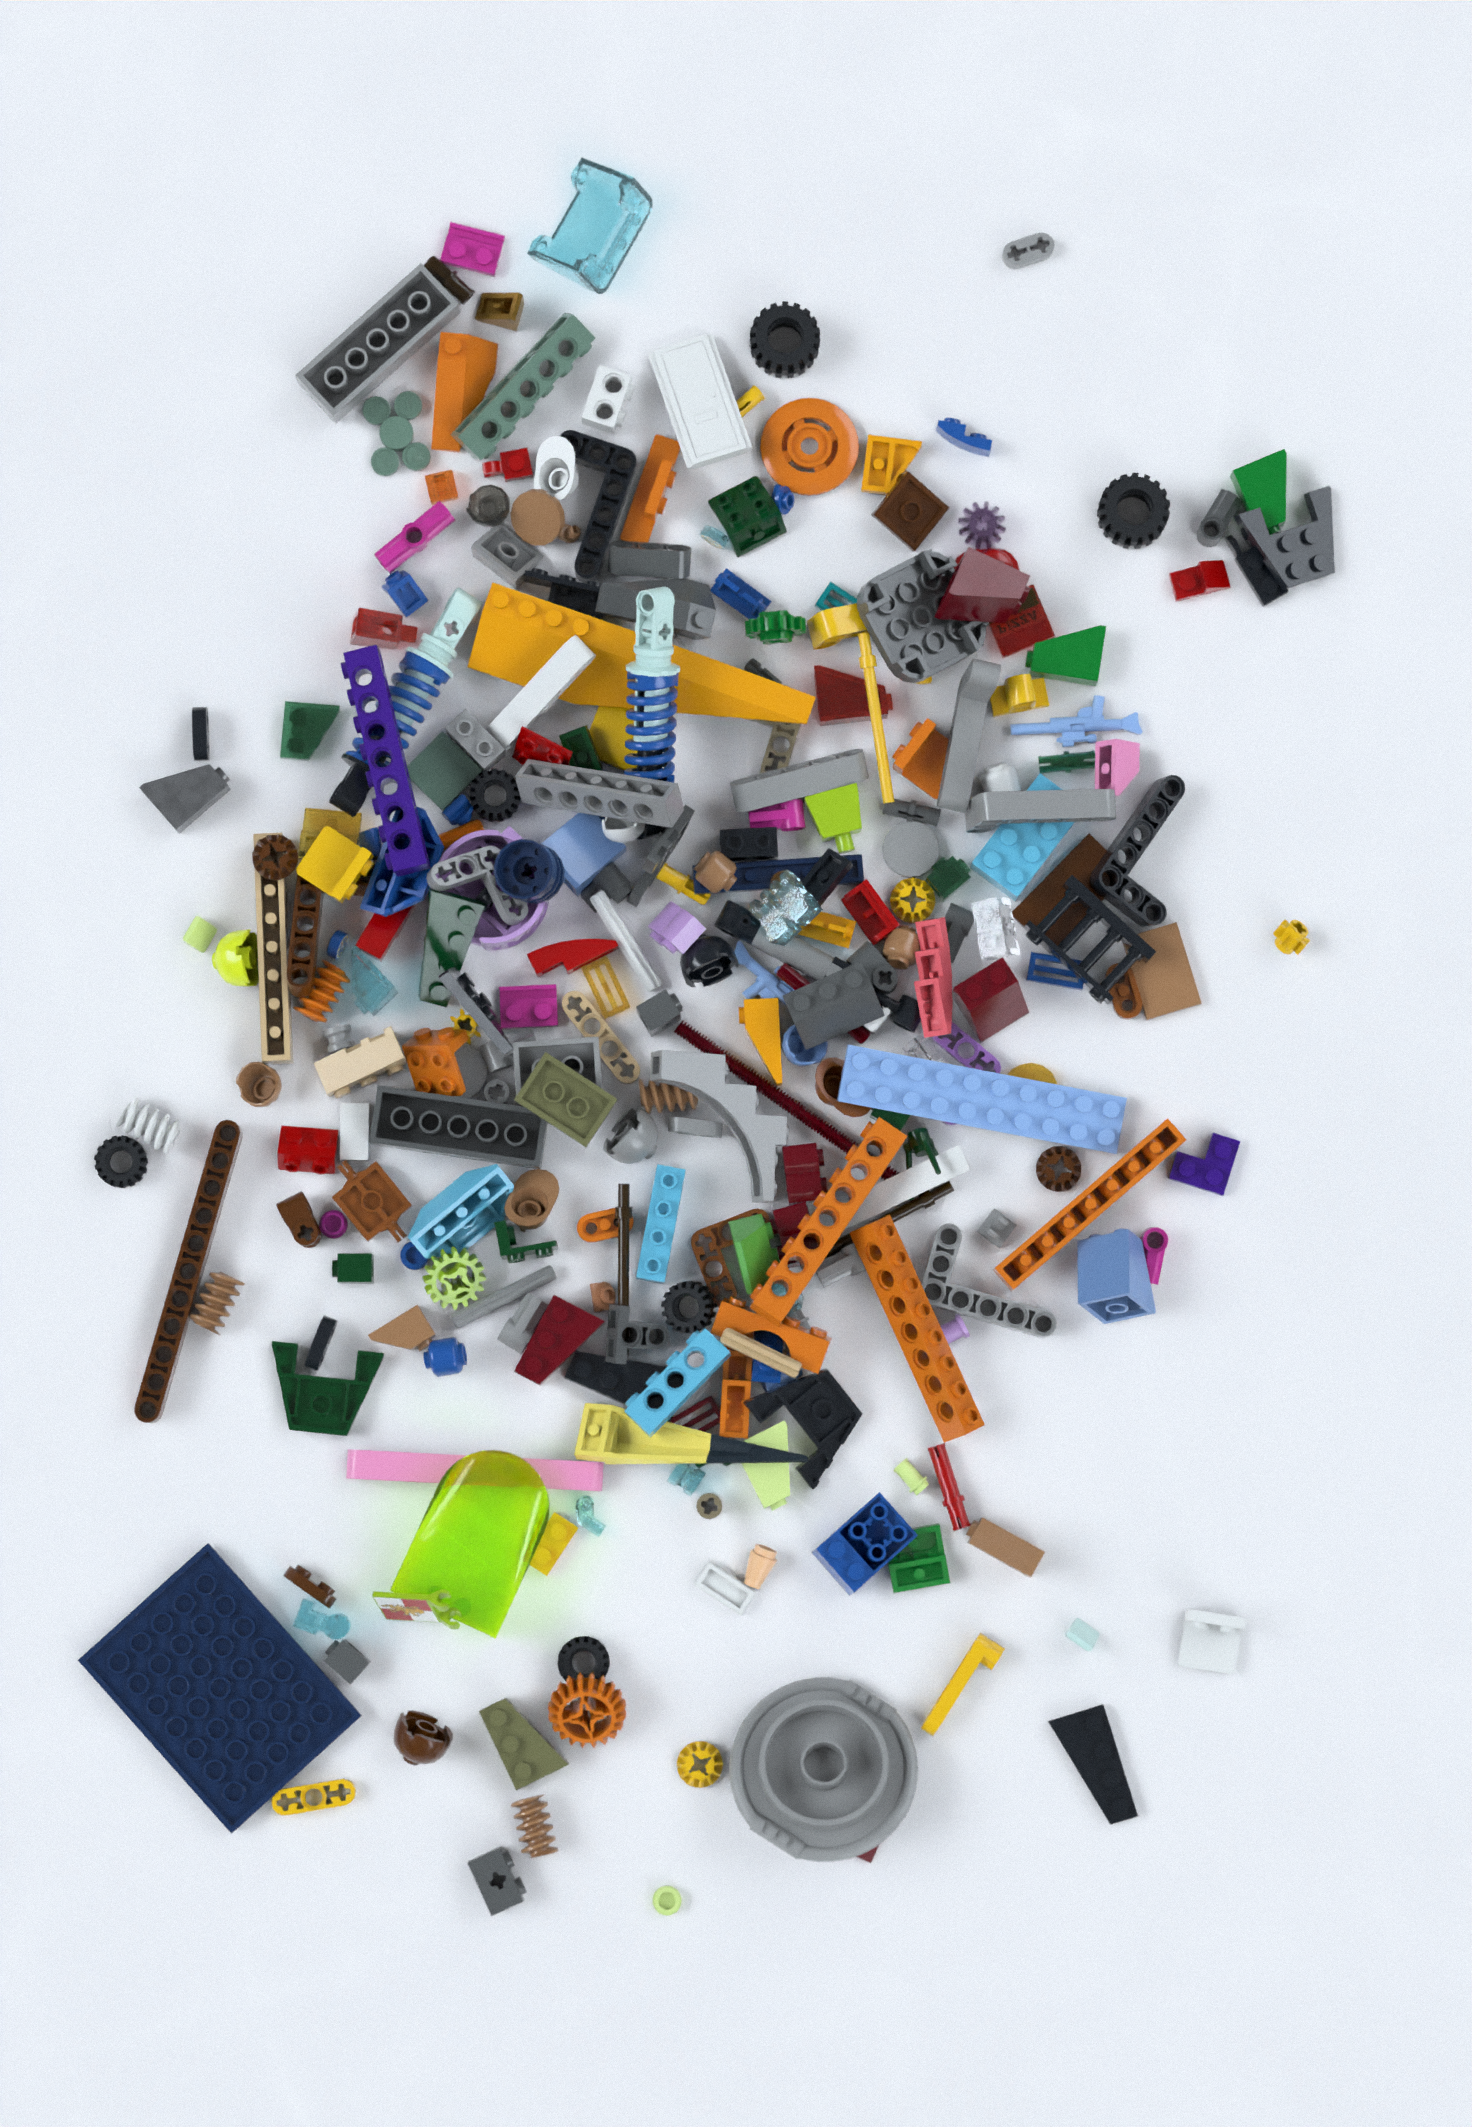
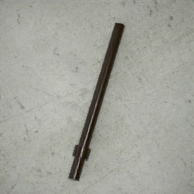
M950 1181L931 1191L927 1190L919 1194L912 1201L872 1222L890 1215L894 1223L923 1207L927 1209L935 1205L936 1200L953 1192L954 1189ZM850 1234L839 1238L826 1258L853 1244L854 1242Z
M620 1183L618 1184V1206L615 1207V1218L618 1219V1304L629 1306V1225L632 1218V1206H630V1184ZM628 1327L622 1332L623 1341L629 1338Z

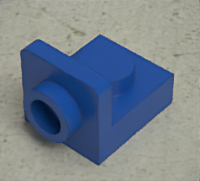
M404 570L391 573L385 579L386 583L381 586L406 618L429 601L411 575Z

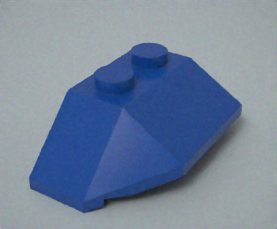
M417 807L430 867L432 868L439 862L444 845L426 811L423 808ZM395 810L391 822L400 821L403 818L404 812L402 810ZM400 838L397 841L396 848L399 850L406 849L410 844V838ZM384 842L360 909L387 917L425 900L430 887L426 879L430 869L397 877L393 869L388 870L384 854L389 853L387 842Z

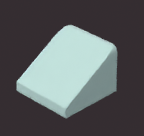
M1076 1618L1065 1635L1089 1652L1093 1649L1099 1637V1632L1081 1619Z

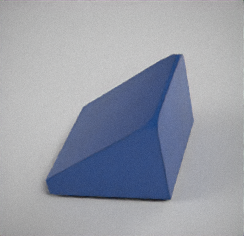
M377 827L359 833V846L361 848L364 847L373 854L372 860L378 859L382 848Z

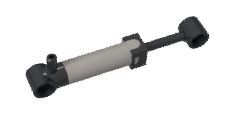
M730 900L726 901L714 923V926L722 932L741 939L815 980L851 966L836 956L834 958L759 918L746 908ZM874 989L880 1005L893 1012L889 1020L897 1026L914 1033L921 1021L917 1000L903 994L898 1002Z

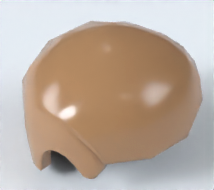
M250 1062L241 1068L236 1078L241 1098L254 1107H267L278 1099L282 1088L281 1079L277 1071L263 1062Z

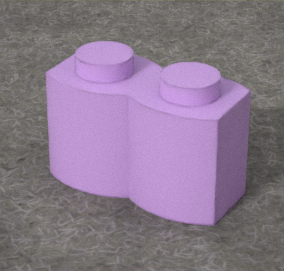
M672 901L647 926L652 931L649 936L672 954L676 951L684 954L706 930L693 915L681 909Z

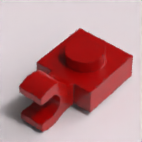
M527 447L501 452V461L482 463L484 478L504 474L505 482L533 477Z

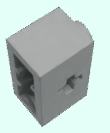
M467 709L445 727L447 734L483 771H490L506 756L505 749Z

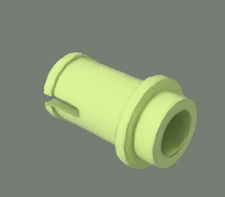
M907 1458L893 1470L910 1488L909 1492H914L916 1496L929 1485L926 1481L927 1477L923 1478Z

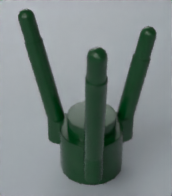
M918 1128L907 1133L908 1143L903 1144L906 1154V1170L913 1167L912 1153H915L916 1157L927 1155L937 1175L941 1174L940 1167L935 1158L939 1153L935 1148L933 1139L930 1138L928 1129Z

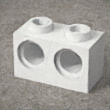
M599 365L581 417L582 424L612 434L615 433L616 427L621 428L626 416V411L622 410L625 400L631 401L635 385L631 384V375ZM611 382H617L622 387L618 392L611 393L606 389V386ZM602 408H608L613 412L612 416L608 419L599 418L597 413Z

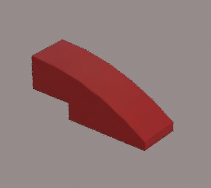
M416 904L387 917L374 913L357 941L356 948L382 962L392 943L399 936Z
M576 939L544 946L528 953L527 958L537 977L564 965L569 975L618 950L619 946L616 940Z

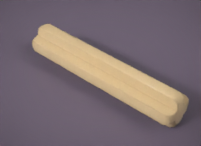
M726 1328L720 1338L722 1344L792 1378H796L802 1364L733 1329Z

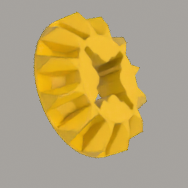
M915 877L901 880L893 888L890 896V905L893 913L900 920L908 923H915L928 918L933 912L936 902L934 891L926 881ZM912 889H915L914 893H916L917 898L925 900L916 903L914 912H911L909 902L900 900L909 897Z
M692 1742L686 1745L679 1753L677 1770L680 1778L689 1786L697 1788L710 1786L717 1781L722 1773V1756L718 1749L708 1742ZM693 1753L701 1760L711 1757L705 1765L708 1775L705 1776L700 1770L689 1772L695 1764L694 1757L692 1756Z

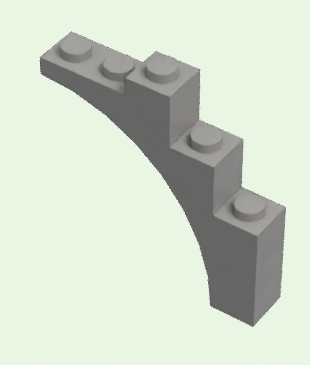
M669 1050L651 1052L650 1081L673 1085L692 1093L707 1103L726 1122L737 1138L745 1156L751 1179L752 1203L774 1202V1197L777 1193L775 1168L778 1164V1154L776 1147L786 1145V1140L789 1137L790 1129L787 1124V1116L756 1114V1109L759 1105L756 1086L725 1083L728 1075L726 1055Z

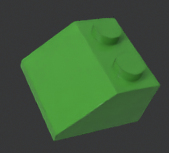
M762 1213L728 1222L747 1295L752 1294L759 1283L763 1286L770 1278L766 1275V1272L774 1260L780 1263L777 1249H771L769 1243L770 1239H774L770 1222H764Z

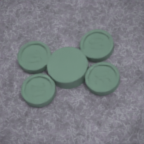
M405 391L395 398L394 410L398 416L390 417L391 408L388 401L379 396L369 398L363 405L362 411L366 421L372 425H381L379 435L385 447L376 450L371 457L372 468L380 476H390L397 471L399 457L395 451H403L402 459L404 465L412 471H421L430 463L431 455L429 449L422 443H412L414 432L408 420L415 419L422 411L421 399L414 392Z

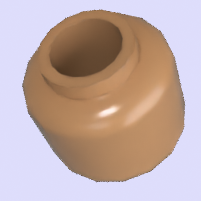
M707 851L694 867V870L697 871L695 878L712 893H717L722 889L728 891L737 880V877L734 876L737 867L733 861L720 851L712 853Z
M901 925L886 936L882 953L893 968L905 970L916 964L915 952L920 951L916 930L911 926Z

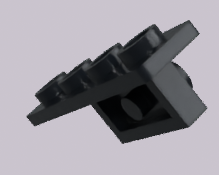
M532 568L531 571L525 570L523 575L524 582L551 588L548 602L602 620L603 614L595 612L602 583L596 581H587L586 584L576 582V578L564 574L554 577L548 575L547 571L538 568Z

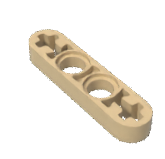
M570 991L566 993L562 999V1009L583 1037L599 1036L600 1058L618 1081L623 1084L636 1082L640 1075V1067L630 1052L581 992ZM571 997L575 1000L579 998L582 1000L580 1008L584 1013L588 1008L591 1010V1013L584 1015L580 1022H577L575 1019L580 1017V1014L575 1009L569 1010L567 1008L570 1005L568 1000ZM589 1019L598 1020L601 1026L598 1033L588 1034L584 1030L585 1022ZM607 1041H613L618 1046L617 1053L612 1057L605 1056L601 1050L602 1045ZM622 1053H625L627 1056L622 1059L625 1065L628 1067L633 1065L635 1067L632 1071L634 1075L632 1078H629L627 1075L624 1077L620 1076L622 1068L618 1063L615 1067L610 1064L618 1060Z

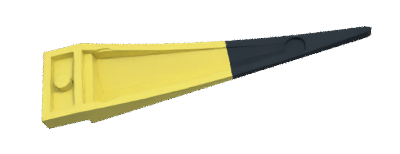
M585 1403L574 1453L576 1460L605 1462V1464L786 1463L809 1461L806 1455L747 1443L666 1422L650 1438L626 1415V1409L614 1405Z

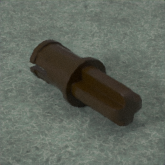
M436 256L430 257L424 264V267L463 305L475 293L457 276L458 273L456 271L452 272Z

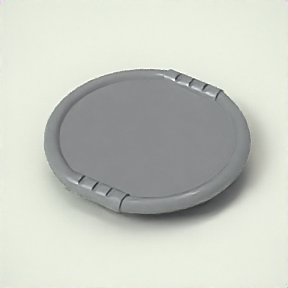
M829 1677L809 1678L780 1687L763 1698L749 1712L738 1729L732 1745L729 1777L734 1800L750 1830L797 1860L833 1862L846 1860L868 1852L886 1840L898 1828L914 1799L918 1780V1759L913 1738L903 1719L897 1713L896 1708L851 1680Z

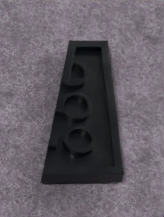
M576 1351L564 1379L625 1405L634 1393L638 1392L641 1394L648 1387L645 1383L656 1371L661 1374L667 1366L626 1360V1364H615L606 1362V1356ZM673 1374L668 1379V1385L672 1388H679L684 1382V1378L680 1374ZM652 1395L648 1399V1406L652 1409H658L663 1405L664 1398L660 1395Z
M1104 1704L1049 1720L1048 1723L1109 1824L1137 1817L1136 1807Z

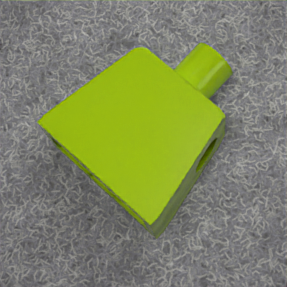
M857 783L804 797L805 806L822 842L835 840L839 854L854 851L855 847L851 835L860 833L862 830Z

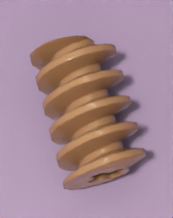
M650 1078L648 1086H645L642 1079H639L641 1107H644L648 1114H651L653 1106L656 1107L658 1113H662L664 1105H667L669 1111L673 1112L676 1103H678L681 1111H685L687 1102L690 1103L693 1110H696L698 1097L692 1093L669 1084L659 1083V1085H656L655 1082L650 1081Z
M210 1272L209 1276L215 1282L204 1284L210 1293L199 1294V1297L205 1303L195 1304L194 1307L200 1313L190 1314L189 1318L195 1324L220 1335L215 1327H225L226 1325L220 1319V1316H230L225 1306H235V1302L230 1296H240L241 1293L235 1288V1285L244 1286L245 1283L222 1272Z
M545 1794L520 1799L511 1804L512 1808H519L521 1810L513 1817L514 1819L523 1820V1823L518 1825L516 1830L525 1831L526 1834L519 1838V1842L528 1843V1846L523 1848L521 1853L530 1854V1858L558 1852V1847L549 1846L550 1843L556 1840V1837L546 1834L553 1829V1824L544 1823L551 1815L547 1812H541L542 1809L548 1806L547 1801L539 1800Z

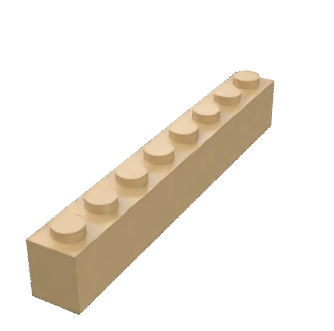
M282 833L253 834L254 848L257 842L267 835H284ZM271 846V856L263 861H273L277 868H280L279 858L285 853H277L273 846ZM255 869L262 1062L265 1064L293 1063L291 993L287 982L289 955L286 878L281 880L264 878Z

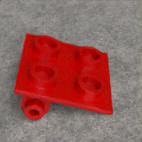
M522 726L512 758L521 765H524L528 759L570 766L569 762L573 752Z

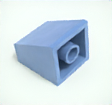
M578 813L541 843L554 850L561 858L565 870L563 882L577 897L606 866L615 862L627 851L624 843L614 842L606 838L602 829V820H605L603 816Z
M1117 1229L1114 1233L1105 1235L1094 1234L1090 1235L1087 1239L1077 1241L1078 1304L1103 1324L1156 1313L1143 1244L1138 1236L1129 1229Z

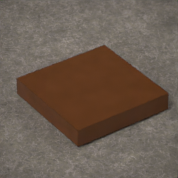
M905 471L871 516L911 551H916L950 507L909 471Z

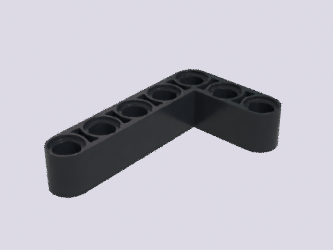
M567 430L561 433L560 436L567 440H574L579 444L577 449H575V463L605 473L574 564L577 579L586 584L587 581H596L600 576L609 550V544L614 536L636 473L637 460L633 451L628 448L574 430ZM594 449H601L605 453L601 460H594L589 455ZM621 458H627L632 462L631 466L627 469H620L616 463ZM612 484H618L623 490L619 495H611L607 492L608 487ZM608 510L614 516L610 521L603 522L598 518L599 513ZM595 536L601 537L604 540V544L600 548H593L589 545L590 539ZM584 563H591L595 566V570L588 575L581 573L579 568Z
M1170 775L1153 783L1089 877L1090 886L1095 892L1141 927L1161 924L1167 916V910L1160 900L1130 878L1128 874L1184 795V781L1177 775ZM1166 782L1172 787L1171 796L1165 792ZM1150 805L1156 808V818H1153L1149 813ZM1135 827L1141 832L1140 841L1136 840L1133 835ZM1119 850L1125 853L1126 860L1124 864L1118 859ZM1104 872L1110 877L1109 886H1106L1102 881ZM1125 890H1128L1132 895L1131 903H1128L1124 898ZM1147 907L1153 910L1154 917L1152 921L1146 916Z

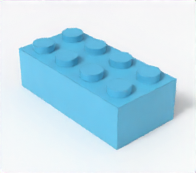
M1040 773L1027 791L1062 789ZM1075 822L1001 824L973 860L970 868L1012 900L1016 901Z

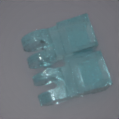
M784 870L779 875L782 883L774 880L769 885L774 894L764 890L760 893L763 903L754 899L749 904L751 913L765 929V936L769 942L782 946L789 943L802 930L800 925L806 926L823 910L812 894L803 887L800 879L789 870Z
M303 1598L293 1627L314 1635L318 1634L320 1630L327 1637L334 1640L341 1639L349 1633L351 1622L345 1614L335 1613L330 1615L314 1609L316 1601Z

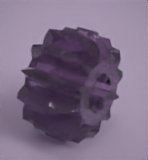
M987 501L984 502L983 509H980L977 502L972 504L973 511L969 508H964L963 514L965 517H961L958 520V524L964 526L959 530V535H968L965 539L966 545H969L973 540L976 541L975 549L977 550L980 549L981 542H984L987 549H990L992 546L991 540L999 543L1001 541L999 534L1005 533L1006 527L1000 525L1005 521V516H996L999 511L998 506H995L991 511L988 510L989 502ZM982 520L987 522V530H984V528H982V531L977 529V521H980V523H982Z

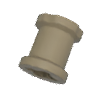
M703 1494L697 1501V1511L705 1519L715 1518L722 1511V1502L715 1494ZM709 1498L715 1499L714 1505L718 1506L717 1511H711L709 1515L705 1514V1508L701 1506L702 1501L707 1502Z

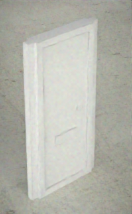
M713 334L697 336L648 353L688 470L704 467L752 450V445Z

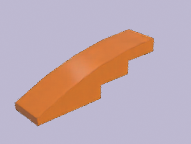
M754 1331L745 1336L753 1339ZM724 1345L730 1351L731 1356L723 1363L719 1436L748 1439L749 1410L743 1402L750 1399L752 1358Z

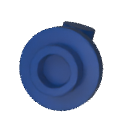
M774 485L771 498L781 514H788L794 506V495L789 487Z
M461 794L441 814L451 825L458 824L461 826L472 818L471 813L474 807L469 803L468 798Z

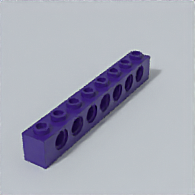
M377 645L344 652L345 662H341V669L344 679L349 678L351 689L347 690L350 705L355 706L357 716L353 717L357 734L362 733L364 743L359 744L363 761L368 760L370 771H366V778L369 788L374 787L376 798L372 799L374 812L376 815L381 816L383 824L378 826L382 843L387 842L389 853L384 854L388 870L393 869L397 877L431 869L381 651ZM371 674L372 680L368 685H359V679L362 675ZM377 701L378 708L372 713L365 712L367 703ZM382 728L385 730L384 736L381 739H371V734L375 729ZM384 755L391 756V762L388 766L378 767L377 762L380 757ZM393 782L397 784V790L393 794H384V787L388 783ZM402 810L404 812L403 818L400 821H390V815L393 811ZM400 838H410V844L406 849L399 850L396 848L397 841Z

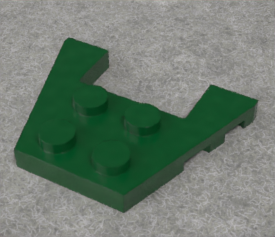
M272 1341V1349L289 1430L348 1436L384 1359V1353L358 1350L355 1379L347 1380L296 1374L299 1344Z

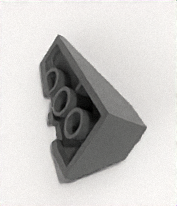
M684 578L604 583L600 585L595 612L636 623V598L638 593L643 590L668 587L675 599L673 607V634L693 640L711 637L716 608L710 587L707 584Z

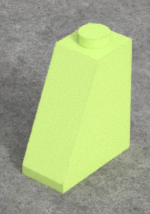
M784 1420L743 1442L788 1451L787 1424ZM789 1462L741 1463L764 1508L770 1506L773 1511L787 1504L785 1498L790 1496Z

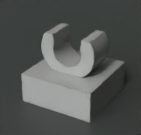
M994 1208L977 1232L1000 1248L1017 1225Z

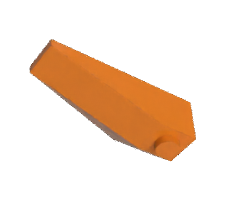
M440 332L431 450L460 452L462 446L451 434L484 399L488 386L496 373L497 343L469 334Z

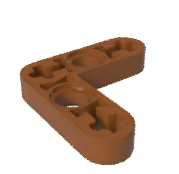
M752 1209L696 1231L691 1238L694 1255L706 1286L710 1288L708 1290L709 1293H713L715 1296L712 1300L713 1303L717 1302V1307H720L722 1300L718 1301L716 1299L720 1291L717 1285L712 1288L710 1282H718L726 1276L728 1282L723 1283L724 1289L731 1291L732 1296L737 1297L736 1288L721 1252L722 1249L734 1244L733 1240H727L723 1237L722 1229L725 1225L729 1224V1221L749 1217L753 1214L762 1213V1216L765 1218L764 1222H770L767 1212L762 1209ZM704 1234L705 1238L710 1237L712 1239V1242L708 1244L711 1253L716 1250L718 1256H709L704 1261H701L700 1256H704L705 1252L702 1246L697 1247L695 1244L699 1241V1235ZM710 1261H718L722 1265V1273L719 1276L710 1277L706 1273V1265Z

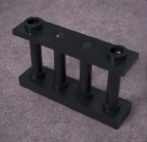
M1071 875L1062 886L1066 890L1064 892L1065 896L1037 926L1029 920L1024 927L1027 931L1025 935L1036 946L1041 943L1091 989L1088 993L1100 1004L1104 1001L1108 1005L1114 998L1108 991L1136 961L1140 962L1143 960L1147 963L1156 951L1080 881ZM1079 902L1087 909L1085 911L1086 915L1057 946L1045 933L1073 903L1077 904ZM1100 921L1108 928L1106 930L1107 935L1078 965L1066 953L1094 922L1097 924ZM1122 941L1129 947L1127 950L1128 954L1099 984L1087 972L1115 942L1119 943Z

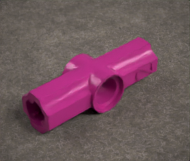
M438 501L414 522L406 524L402 532L378 550L374 556L384 569L391 574L415 553L423 551L432 539L455 521V518L444 504ZM412 532H419L422 534V539L418 543H410L407 540L408 535Z

